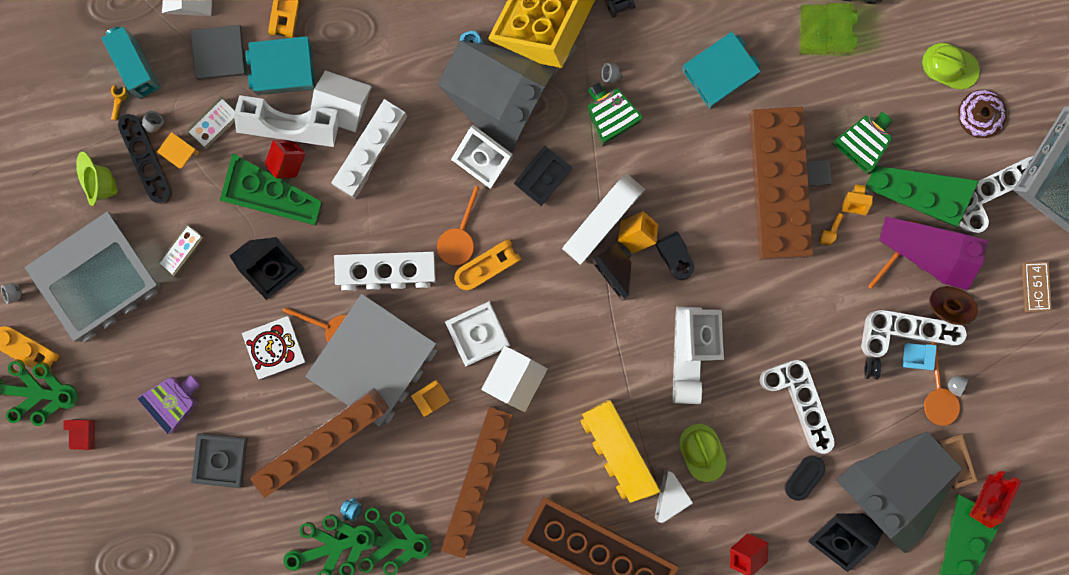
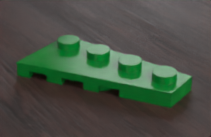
M232 153L220 201L314 226L317 225L322 201L280 178L276 179L272 174Z
M875 166L865 189L958 228L979 181Z
M956 494V505L954 514L951 517L948 540H946L943 563H941L939 575H975L1000 524L990 529L969 516L975 503Z

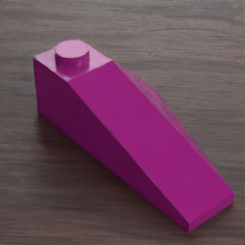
M887 216L884 219L879 238L880 242L918 265L917 267L923 271H927L936 277L941 283L964 290L969 289L979 272L988 244L987 240Z

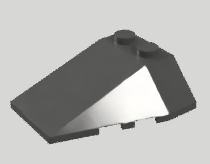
M459 41L437 85L479 130L512 153L524 132L523 129L545 87L549 85L558 67L537 63L506 48Z
M926 431L887 450L880 451L871 457L855 462L836 480L884 533L906 553L924 537L962 468Z

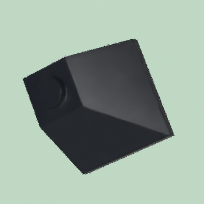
M277 237L249 240L230 255L238 271L266 300L305 270Z
M614 243L596 256L592 263L621 301H623L629 295L631 261L629 258L632 255L623 244L619 247L617 243Z
M837 513L808 542L846 572H849L876 548L883 530L865 513Z

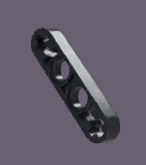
M132 114L122 116L118 122V128L148 197L157 204L167 203L172 197V189L146 130L142 126L141 120ZM130 120L131 122L136 123V125L133 126L135 134H142V136L133 138L132 132L128 129H125V127L128 126L127 121ZM140 141L145 142L147 146L145 153L137 155L134 152L135 144ZM147 164H154L156 166V173L152 177H146L144 174V168ZM157 181L161 189H166L162 199L154 196L157 193V188L154 184L149 186V182Z

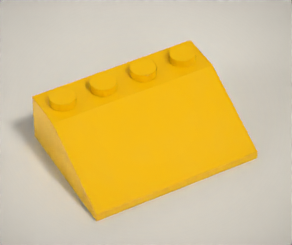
M507 0L488 38L491 42L537 63L562 68L595 0Z
M606 400L582 413L584 419L580 420V423L586 434L590 432L593 434L596 441L592 442V445L598 456L602 454L605 456L608 463L604 464V467L610 478L614 476L617 478L620 485L616 486V489L622 500L627 498L631 503L660 492L612 402Z

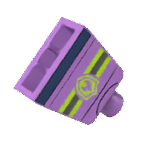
M190 375L182 383L176 377H170L139 396L137 400L167 435L173 434L197 406L198 402L191 394L201 384L193 375Z

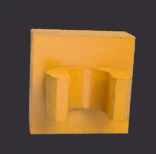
M855 184L854 190L847 193L842 203V212L867 215L872 205L873 196L864 195L865 186Z

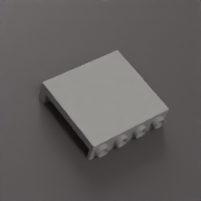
M361 294L305 377L348 406L375 387L389 406L382 416L373 421V423L381 427L383 423L387 425L396 414L393 408L397 402L400 404L404 402L410 393L406 390L411 381L415 384L424 372L420 368L425 361L430 363L438 350L434 348L436 346L435 342Z

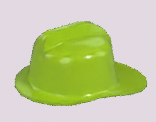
M946 43L934 44L923 55L922 65L925 73L933 80L951 88L967 89L974 85L979 78L980 68L976 58L969 52Z
M80 152L76 162L77 175L89 205L95 206L98 200L115 196L118 190L110 169L95 165L88 153Z
M694 424L686 428L681 435L679 444L688 470L699 481L712 482L717 480L724 473L727 464L726 456L717 434L712 428L704 424Z

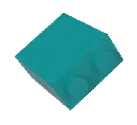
M114 27L106 32L107 35L101 39L127 90L139 99L159 90L161 86L136 37L125 27Z
M733 32L721 38L682 67V71L709 109L757 77L761 72L758 60L753 55L749 56L744 49L746 47L745 42L739 35L735 36Z
M308 36L249 42V50L245 51L247 65H251L252 73L248 74L249 88L253 89L257 96L314 90L315 78L312 48Z

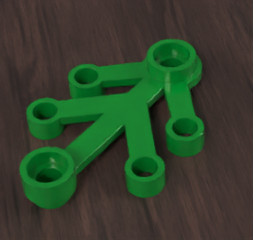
M15 359L9 363L8 372L13 376H19L27 386L4 384L0 378V394L28 397L17 407H12L6 412V419L10 423H17L21 420L23 414L41 399L52 401L44 409H38L31 415L30 420L35 426L43 425L47 421L48 416L58 408H71L78 401V392L75 387L69 384H61L45 362L36 364L32 372L36 378H43L52 389L43 388L25 368L24 362L20 359ZM13 364H17L20 367V371H16L13 368ZM38 367H42L45 373H39ZM61 394H66L68 396V400H64L61 397ZM11 412H16L18 418L12 417ZM36 414L41 415L43 420L38 421Z
M372 507L365 512V519L373 523L382 536L375 535L376 539L373 545L381 547L369 557H364L359 561L358 568L361 572H370L377 562L395 548L406 551L394 561L389 560L384 564L383 572L386 575H395L398 569L411 558L422 559L430 553L432 548L430 539L424 534H416L405 520V515L402 511H394L390 515V522L394 526H399L407 539H400L394 535L381 518V513L377 508ZM372 510L377 513L375 520L370 519L368 516ZM394 514H400L402 516V521L400 523L394 522ZM337 530L335 537L341 540L340 535L342 532ZM360 534L358 536L359 540L366 542V536ZM416 542L423 544L424 548L422 551H417L414 548ZM365 560L369 561L371 564L370 569H364L362 562ZM388 564L395 566L393 573L387 571L386 566Z
M329 514L323 519V527L329 531L336 529L349 537L340 540L316 528L312 522H305L301 525L299 532L302 537H312L326 545L304 552L298 549L290 550L284 556L283 562L285 567L291 571L300 569L305 562L329 555L324 568L317 575H321V573L332 575L343 550L353 547L348 560L339 568L340 575H353L356 571L355 565L362 550L370 549L376 539L375 532L371 527L359 525L355 528L339 520L334 514ZM328 518H331V519L334 520V522H335V525H334V526H329V525H328V523H327V519H328ZM305 526H309L311 528V534L305 533ZM360 534L365 535L366 542H361L358 536ZM290 557H294L296 559V565H292L289 562ZM344 566H349L351 573H346Z

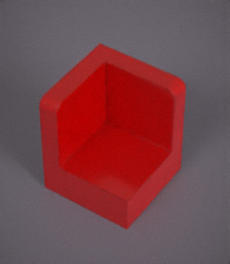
M273 140L265 166L276 179L296 178L305 152L295 141Z
M64 420L63 430H69V449H95V420Z
M746 534L730 548V568L744 575H754L768 562V542L751 534Z

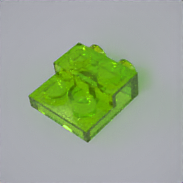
M853 3L802 4L800 6V55L849 56L852 53V49L857 47V34H852V25L857 24L858 14L857 10H853Z

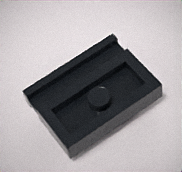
M544 146L514 182V185L542 207L573 168L549 150L548 147Z

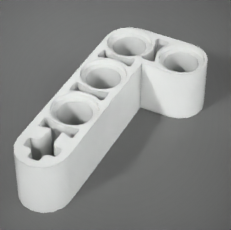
M1033 156L979 181L960 223L965 233L974 235L987 229L989 219L982 204L1013 190L1022 176L1020 171L1027 168ZM1005 173L1012 177L1011 185H1007L1004 182L1003 177ZM982 184L990 187L991 192L989 196L982 193ZM972 216L979 220L978 229H974L970 225Z
M626 173L564 245L562 250L581 265L646 189Z
M677 306L675 315L673 403L701 404V361H685L682 311L702 310V307Z
M878 310L869 313L866 317L861 347L866 356L881 357L888 350L890 336L953 346L965 341L966 330L962 325L950 324L943 320ZM876 315H880L884 319V325L880 329L873 323ZM901 319L906 320L909 328L905 333L901 332L898 328V323ZM926 323L930 324L933 328V333L930 337L925 336L923 333V326ZM953 330L957 337L952 338L949 335H941V332ZM873 339L880 343V349L877 353H873L869 348V344Z
M794 360L763 371L759 380L765 390L777 391L788 387L809 447L814 452L822 454L830 452L834 447V438L807 365L803 361ZM794 364L801 368V375L797 379L790 375V368ZM770 373H774L778 377V383L774 387H770L766 382V377ZM802 388H806L810 392V397L806 402H802L798 397V393ZM814 411L818 415V422L811 426L807 422V415ZM823 428V430L818 431L820 437L826 438L827 441L823 443V448L816 445L819 437L817 433H811V430Z

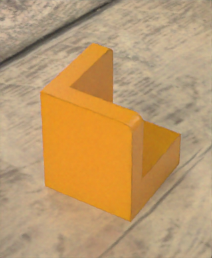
M172 132L157 151L180 169L186 165L193 154L198 156L200 153Z
M642 211L620 222L618 241L632 253H636L656 244L659 225Z
M438 380L433 381L411 395L424 417L450 401Z

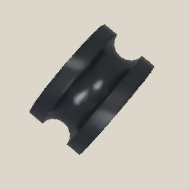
M866 357L864 365L865 379L874 377L875 380H879L881 359L876 358L872 360L871 357Z

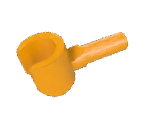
M115 84L111 88V94L115 98L111 120L117 121L122 101L127 99L128 92L123 87V92L120 95H116L117 86Z
M838 213L830 231H822L820 237L821 244L831 245L836 240V232L844 217L843 214Z

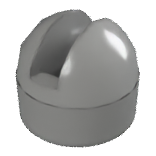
M605 63L601 73L603 81L607 83L618 82L622 77V73H620L621 67L615 63Z
M148 111L142 119V126L149 133L157 132L164 123L163 117L155 111Z
M7 283L1 285V292L7 304L16 302L21 298L22 291L19 290L20 286L18 284Z
M962 376L952 377L948 381L949 391L961 397L969 379Z

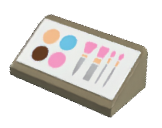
M220 96L186 131L207 150L235 123V109Z
M186 224L158 261V264L172 276L178 278L207 238Z

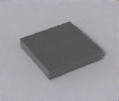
M240 25L191 30L195 79L246 75Z
M197 433L191 483L242 488L248 438Z

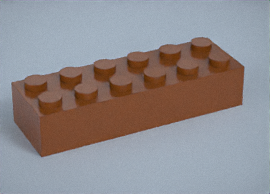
M803 107L753 109L750 113L759 260L810 257L813 255Z
M546 496L542 497L521 538V543L582 575H675L679 568L677 564Z

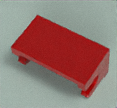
M1005 471L988 475L969 516L990 529L1003 522L1022 482L1016 477L1011 478V480L1004 479Z

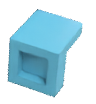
M906 343L904 345L902 368L934 371L937 345Z

